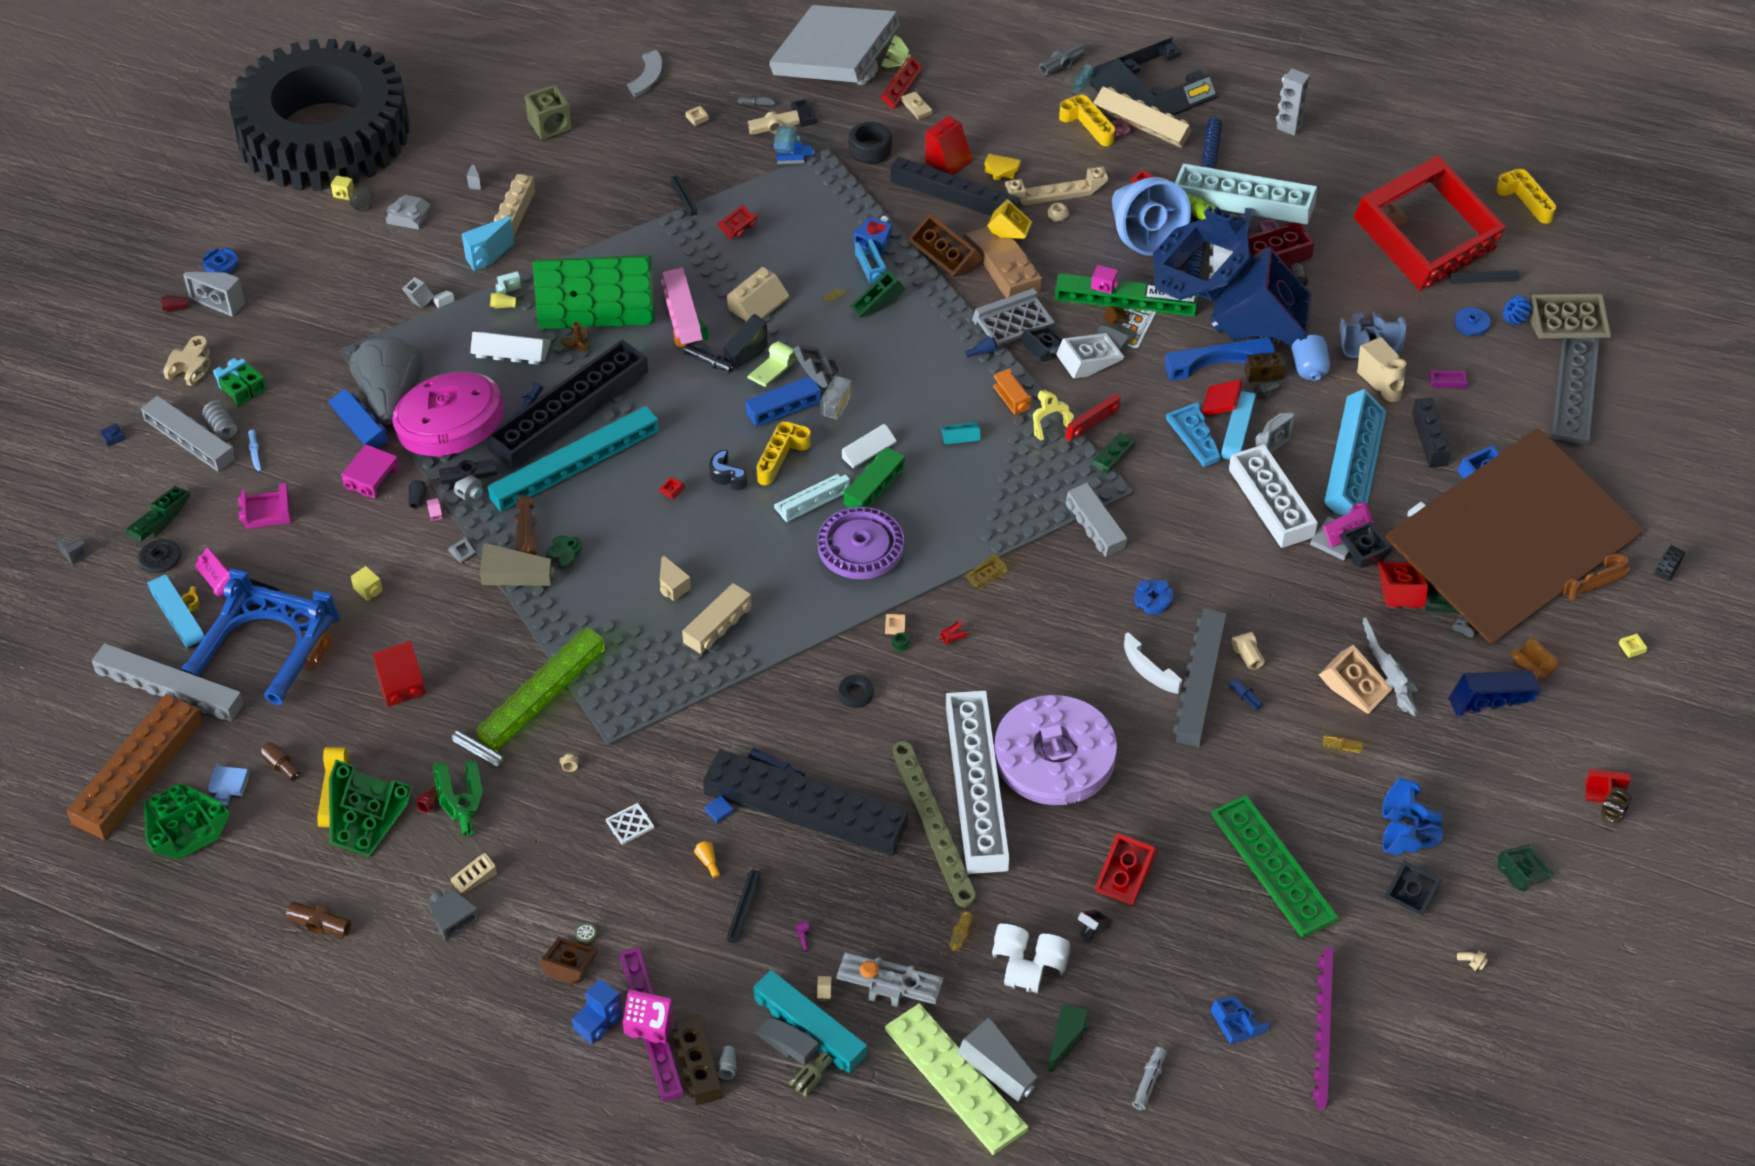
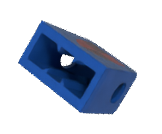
M882 216L880 220L872 217L868 218L854 231V245L856 242H859L861 248L868 249V239H872L878 253L884 255L892 236L890 220L885 216Z

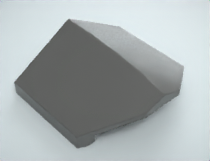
M1103 323L1098 328V334L1107 333L1120 352L1137 336V332L1118 323Z

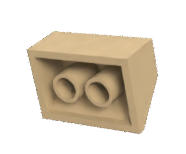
M761 267L727 295L728 310L745 321L753 314L764 319L789 299L788 292L776 274L764 267Z

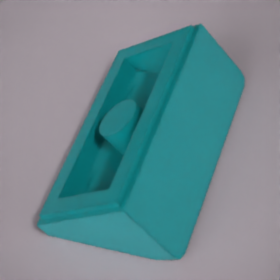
M976 422L941 427L945 444L980 440V427Z

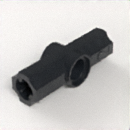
M494 459L475 463L472 460H463L459 463V466L438 469L441 485L455 483L470 475L476 478L497 475Z

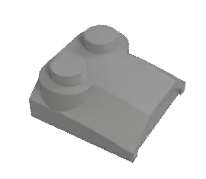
M404 195L388 207L386 223L419 230L431 205L420 197Z
M1280 413L1268 421L1263 433L1261 432L1256 436L1255 446L1264 444L1268 451L1272 453L1289 441L1294 414Z

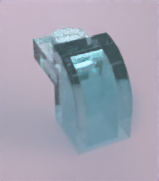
M778 126L773 147L776 152L794 153V145L799 143L800 139L796 134L797 127Z

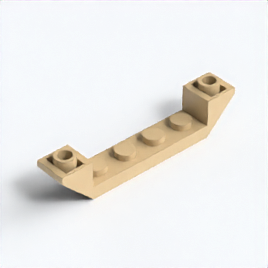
M1104 167L1087 169V178L1084 180L1025 188L1022 179L1006 181L1005 185L1008 194L1021 198L1020 203L1032 205L1090 196L1108 181V176Z

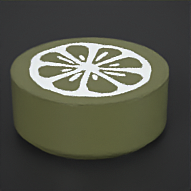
M589 923L579 925L575 930L577 942L582 945L592 944L597 938L596 928Z

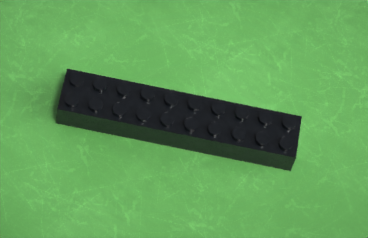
M623 339L497 427L487 437L488 450L510 468H516L647 374V357Z
M722 749L718 750L703 779L704 794L716 798L722 796L728 802L894 856L908 826V810Z

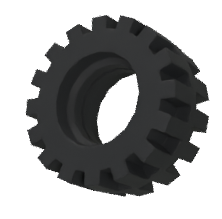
M1670 545L1661 558L1654 574L1669 582L1680 566L1686 552Z

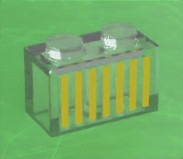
M834 376L821 398V415L836 420L839 419L852 396V380Z

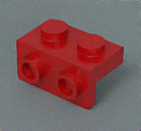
M742 204L719 221L717 225L732 240L736 236L737 238L742 236L746 228L751 229L755 226L759 214L756 212L752 215Z

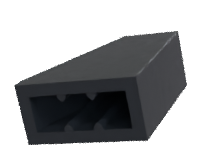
M753 314L723 347V358L733 362L735 369L768 348L767 322L758 315Z

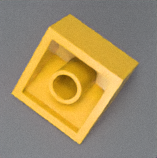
M1007 199L994 211L987 226L993 234L1000 238H1025L1032 221Z

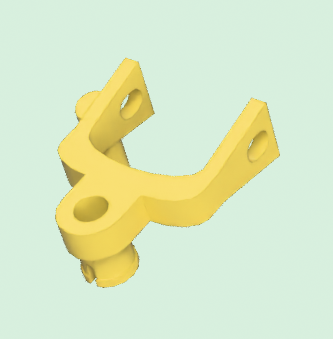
M1047 390L1039 392L1038 399L1041 401L1042 407L1033 413L1034 435L1040 440H1044L1040 421L1046 415L1058 411L1063 415V425L1066 427L1074 418V415L1069 411V406L1062 401H1058L1057 397Z

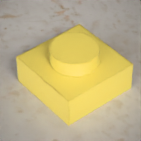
M1638 634L1622 638L1619 641V645L1628 658L1646 653L1647 647Z

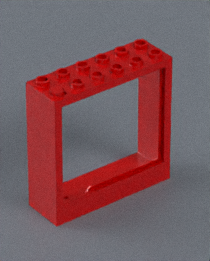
M1439 155L1363 196L1353 216V219L1419 291L1424 288H1430L1438 280H1444L1448 274L1456 273L1460 267L1468 266L1474 259L1483 257L1486 252L1494 251L1498 246V241L1503 237V232L1506 228ZM1429 182L1480 235L1431 263L1381 210Z

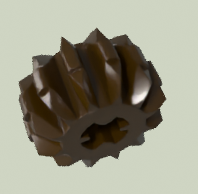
M1612 788L1602 806V817L1611 822H1621L1629 810L1632 800L1631 793L1622 788Z

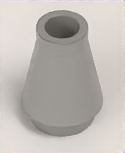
M732 1046L723 1047L722 1054L717 1063L716 1072L721 1079L730 1080L737 1073L735 1048Z

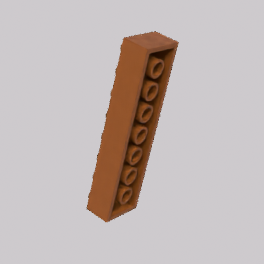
M165 694L66 810L71 824L105 840L203 723L199 708L169 694Z

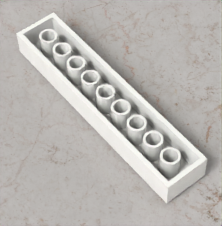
M986 691L946 693V714L967 874L1008 871L1009 853Z

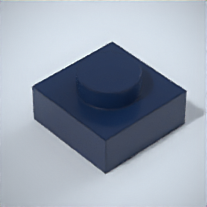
M117 423L100 430L101 436L108 447L125 440L124 434Z

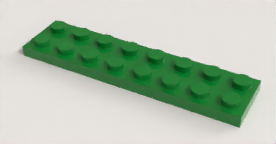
M1247 795L1212 810L1211 816L1302 939L1338 922L1339 917Z

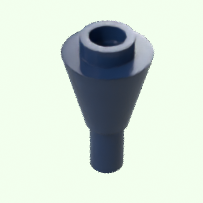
M989 335L974 348L965 351V355L969 358L976 354L996 352L998 344L995 338H991Z

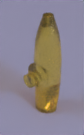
M833 289L830 294L823 296V300L827 302L836 299L847 290L840 289L836 291Z

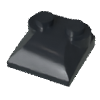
M1049 326L1026 329L1022 334V343L1025 349L1034 354L1041 362L1049 361L1052 355L1057 354L1063 340Z
M1372 522L1344 532L1339 536L1352 554L1353 564L1360 568H1365L1384 560L1393 549Z
M1404 860L1384 897L1423 916L1434 895L1438 892L1442 879Z

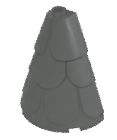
M379 337L360 344V348L356 351L354 350L350 357V372L366 399L369 409L382 426L393 425L394 409L401 398L414 387L415 380L422 366V357L419 350L412 344L404 343L403 339L395 337Z

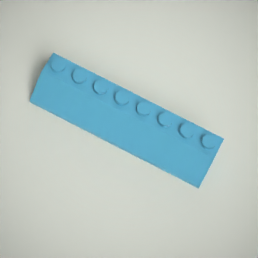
M1365 389L1347 396L1324 503L1335 514L1339 515L1349 513V508L1355 504L1362 502L1368 504L1386 410Z

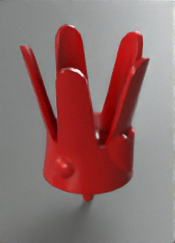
M957 620L950 627L942 629L940 631L941 638L938 641L943 640L947 645L952 643V641L967 638L964 636L968 635V632H961V629H959L963 622L958 623L959 620Z

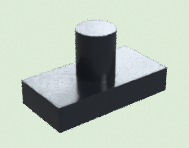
M1096 909L1081 912L1078 920L1084 923L1085 926L1080 935L1088 940H1092L1097 930L1109 928L1113 920Z

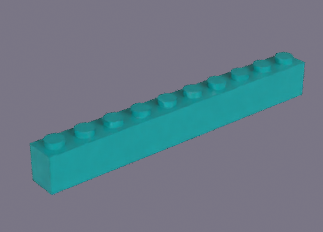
M647 406L638 409L590 433L586 437L493 482L488 486L489 498L502 512L516 505L519 495L532 497L659 432L658 419Z

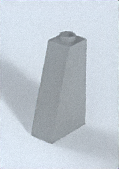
M989 1018L963 1039L957 1053L1013 1099L1019 1102L1024 1096L1028 1098L1035 1089L1033 1085L1037 1076Z

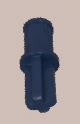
M1238 677L1230 682L1229 687L1240 696L1242 701L1245 700L1255 710H1259L1263 706V702L1253 693V689L1251 687L1248 688Z

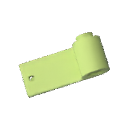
M780 341L770 346L769 359L748 375L749 379L766 387L795 362L797 356L793 348Z

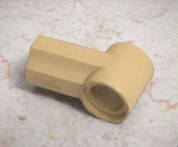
M1252 632L1232 638L1234 651L1237 654L1240 653L1249 669L1253 671L1258 670L1264 665L1265 660L1257 648L1256 638Z

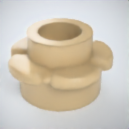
M566 754L560 758V764H562L561 766L564 771L573 772L578 768L580 760L574 754Z

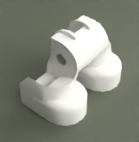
M999 924L994 938L995 943L992 954L993 959L997 958V954L1010 956L1004 980L1006 986H1010L1013 989L1019 986L1027 988V992L1038 993L1045 965L1058 969L1061 975L1064 973L1070 955V942L1056 935L1040 934L1034 960L1029 961L1023 959L1029 933L1014 925Z

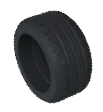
M877 122L860 123L853 127L849 133V152L853 158L863 163L881 162L892 151V134L883 124ZM867 140H874L880 143L875 145H866L861 142Z

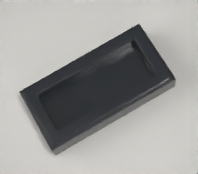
M807 98L791 102L793 111L797 110L799 122L802 127L817 124V117Z

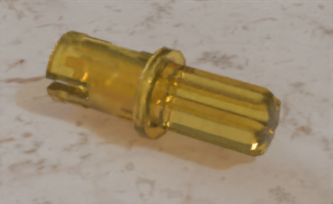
M1324 734L1322 747L1337 749L1340 752L1346 750L1361 753L1363 743L1344 739V736L1341 738Z
M962 912L957 925L953 927L954 933L949 946L954 951L961 949L965 937L969 935V927L974 919V916L969 912Z

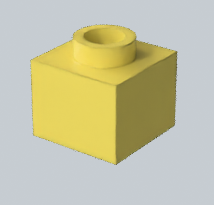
M336 176L331 183L333 197L350 200L354 193L351 178Z

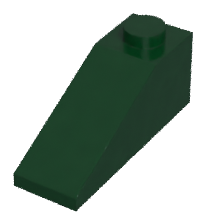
M887 270L850 307L862 318L893 302L906 288Z
M1062 1004L1048 1071L1053 1072L1082 1040L1084 1031L1088 1032L1090 1019L1087 1018V1009Z

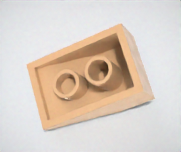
M1354 645L1341 651L1319 674L1331 690L1367 714L1392 690Z

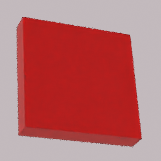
M1241 379L1209 386L1202 409L1203 415L1209 416L1237 409L1243 386Z

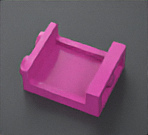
M365 444L341 474L343 485L347 489L359 492L364 496L376 498V488L388 473L396 474L399 470L397 456Z
M286 483L279 484L278 492L246 495L245 489H241V496L238 497L239 507L242 508L239 511L240 522H244L245 529L291 523L290 499Z

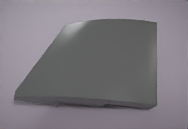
M798 345L793 349L806 373L823 388L829 387L842 374L836 358L827 356L822 358L818 348Z

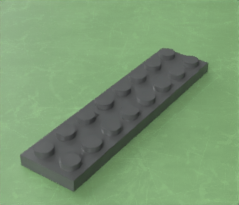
M1562 338L1551 439L1582 445H1588L1599 338Z

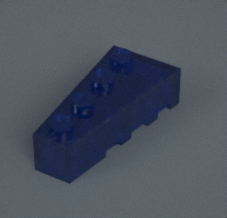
M1533 671L1463 673L1448 699L1458 717L1463 716L1466 711L1478 713L1481 712V708L1491 707L1493 710L1506 703L1509 706L1533 702L1541 691V687Z

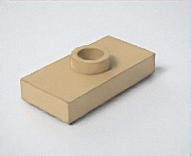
M916 92L901 97V102L918 120L932 115V109Z

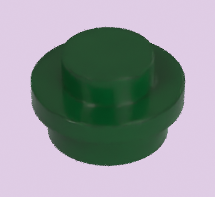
M900 632L894 635L891 644L895 650L905 651L910 647L911 639L906 633Z

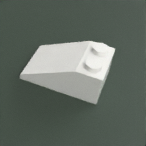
M1107 333L1063 338L1056 354L1073 378L1088 377L1124 358Z

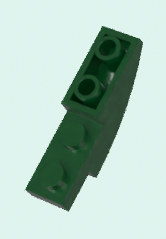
M178 486L172 487L150 504L151 510L126 528V535L140 542L148 536L155 538L177 516L188 500L190 492Z

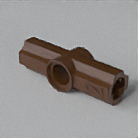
M297 902L289 904L285 915L286 920L305 925L313 933L321 934L326 932L342 938L347 937L352 924L350 919L334 915L323 906L318 905L313 908Z

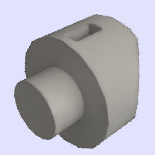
M470 475L456 482L454 493L467 502H471L474 499L478 500L483 494L482 482Z

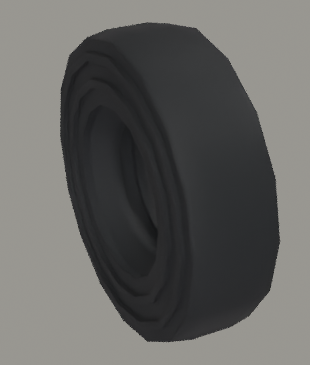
M862 675L847 676L840 682L838 687L839 698L846 706L853 708L863 707L872 700L874 695L873 684ZM853 686L861 687L864 690L859 696H853L848 691Z

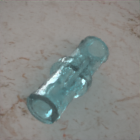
M1085 65L1082 71L1076 75V79L1071 85L1074 92H1080L1083 85L1088 82L1089 76L1093 72L1091 65Z

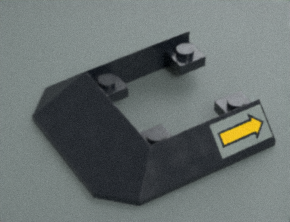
M1173 37L1095 66L1090 80V84L1098 93L1102 87H1111L1121 95L1127 94L1134 101L1140 100L1150 108L1151 106L1156 107L1161 113H1169L1173 116L1217 99L1210 75L1205 76L1200 70L1186 75L1185 80L1188 83L1165 92L1159 86L1148 89L1134 75L1140 72L1141 67L1139 64L1160 56L1166 61L1180 57L1181 50L1172 42Z

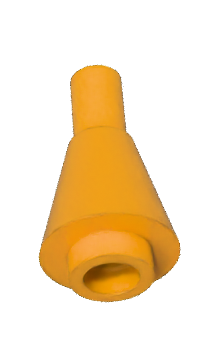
M707 841L697 844L694 853L709 869L713 879L718 878L720 873L716 866L713 843Z

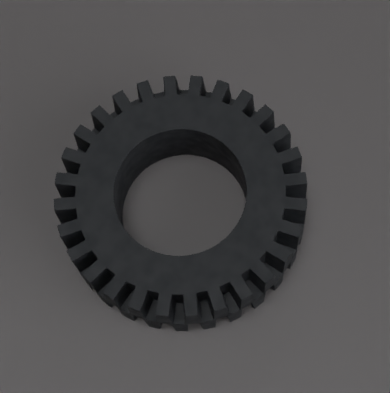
M311 39L309 40V49L302 50L299 42L291 43V54L287 55L281 47L274 49V61L262 55L257 59L259 68L249 65L245 68L246 77L239 76L235 81L237 88H232L231 90L232 101H229V108L242 159L245 163H249V167L254 173L260 171L262 179L269 181L275 177L278 186L285 187L292 180L294 190L303 191L306 182L311 181L313 191H322L323 181L330 180L332 183L336 176L351 178L353 185L360 183L359 171H362L369 178L376 175L375 164L384 169L390 165L389 156L397 158L401 153L400 145L405 146L407 142L406 133H409L410 127L401 75L399 71H395V66L391 60L385 62L384 54L379 51L372 55L371 47L363 44L356 51L354 41L346 40L343 47L339 49L336 39H328L326 48H320L318 40ZM336 103L354 108L344 117L325 124L303 125L287 120L295 112L316 104Z

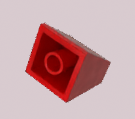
M948 115L926 131L925 162L935 169L954 175L971 163L972 156L962 124Z

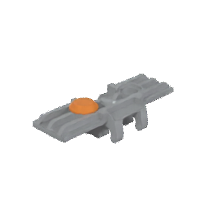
M845 952L836 979L870 987L869 1000L876 1001L877 994L890 997L892 1006L898 1007L899 999L902 996L936 1004L944 977L916 971L915 966L912 965L907 967L884 961L881 957H877L874 960ZM912 981H915L917 983L913 987H908L911 985Z

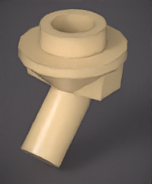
M1478 951L1477 954L1472 952L1457 953L1459 961H1471L1470 966L1474 971L1477 968L1482 970L1488 961L1485 958L1487 953Z

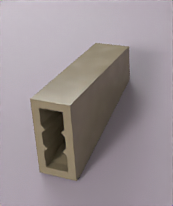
M484 543L480 566L481 584L551 586V579L555 578V567H552L551 559Z

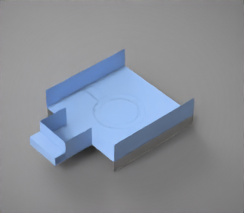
M217 763L208 787L210 795L211 792L216 793L215 799L222 802L224 806L228 805L231 795H238L242 798L251 772L249 766L248 769L218 766Z

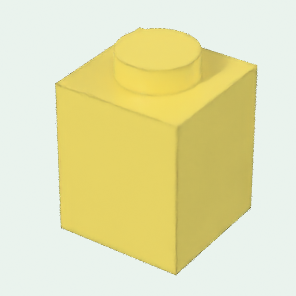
M366 566L351 576L353 589L367 601L383 591L380 578Z

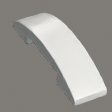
M1129 632L1126 633L1124 648L1133 667L1145 679L1157 687L1179 694L1181 692L1182 679L1169 668L1162 672L1141 653L1142 644Z

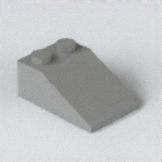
M185 272L183 274L190 300L232 317L244 306L245 300L240 280L236 276L220 272Z

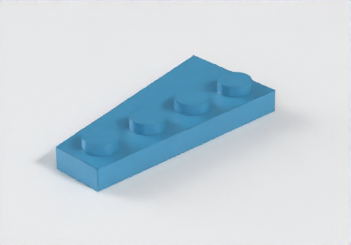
M1198 402L1166 414V420L1203 467L1220 461V454L1214 440L1211 439L1210 430L1204 422L1205 418L1199 410Z

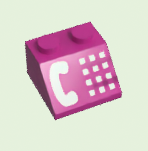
M629 990L623 1019L624 1034L632 1038H645L654 1043H666L674 1021L671 999Z

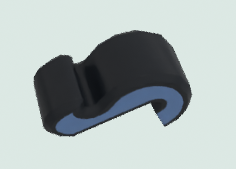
M720 450L713 454L709 463L712 481L721 485L731 483V489L733 490L745 489L748 485L746 469L727 465L729 461L728 450Z

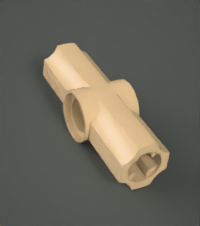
M797 110L781 114L769 112L763 118L748 121L751 135L767 131L777 134L785 127L800 124Z

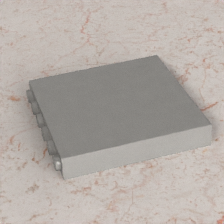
M812 5L769 61L772 73L779 76L858 83L899 27L900 23L897 12Z

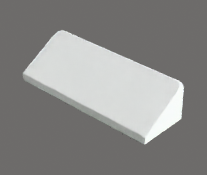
M883 424L842 449V459L854 469L876 456L879 452H882L886 447L889 448L897 441L889 428Z

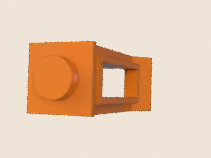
M1012 368L994 374V378L998 383L993 384V387L1013 414L1017 415L1031 409V396L1027 394L1014 375H1011Z

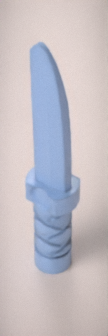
M250 430L248 432L249 451L251 452L254 467L256 470L261 471L256 431Z

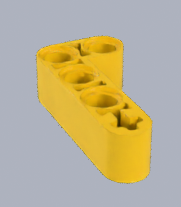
M1077 95L1060 103L1059 119L1061 121L1071 122L1079 119L1101 145H1113L1115 127L1087 96Z
M1516 169L1499 176L1496 187L1497 194L1508 196L1516 193L1538 221L1544 224H1549L1553 221L1556 210L1555 203L1526 170Z
M781 422L777 425L756 467L759 484L769 485L774 481L790 448L799 451H805L810 448L811 432L809 428L790 422Z
M346 747L324 748L323 761L326 771L318 810V827H329V777L336 759L350 764Z

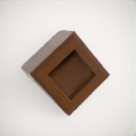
M1109 306L1104 313L1107 323L1124 324L1130 321L1124 308Z

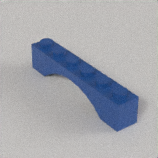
M1269 337L1166 353L1164 366L1170 381L1186 379L1198 369L1218 362H1239L1245 364L1247 355L1275 353Z

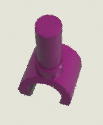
M806 920L797 923L796 933L800 936L803 951H808L805 933L810 932V928Z

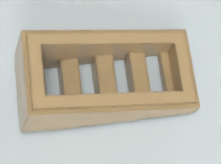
M484 853L450 880L462 896L496 876V866L487 854ZM462 879L466 882V885L464 886L460 882V880Z

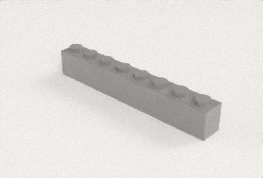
M105 643L91 660L95 672L100 676H107L117 682L129 684L133 688L146 690L152 695L157 694L163 697L165 694H169L199 708L200 712L215 715L219 719H226L232 722L244 705L241 692Z

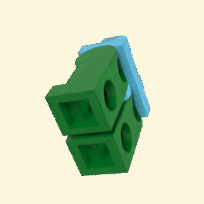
M233 358L228 362L227 368L218 367L213 371L219 388L227 393L238 407L251 400L252 397L255 398L267 390L264 377L249 364H246L243 359L238 361Z

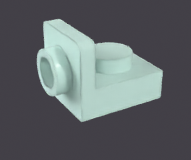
M518 271L497 277V292L506 295V292L521 289Z

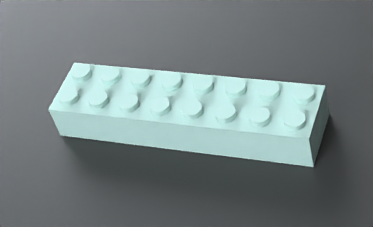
M1189 164L1182 165L1175 184L1180 186L1184 192L1189 195L1194 194L1195 197H1199L1221 210L1245 213V208H1251L1252 215L1300 224L1308 225L1316 204L1317 186Z

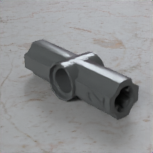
M1078 43L1064 51L1061 49L1056 50L1051 58L1039 63L1041 74L1046 76L1060 68L1067 70L1073 61L1084 56L1085 51L1082 45Z

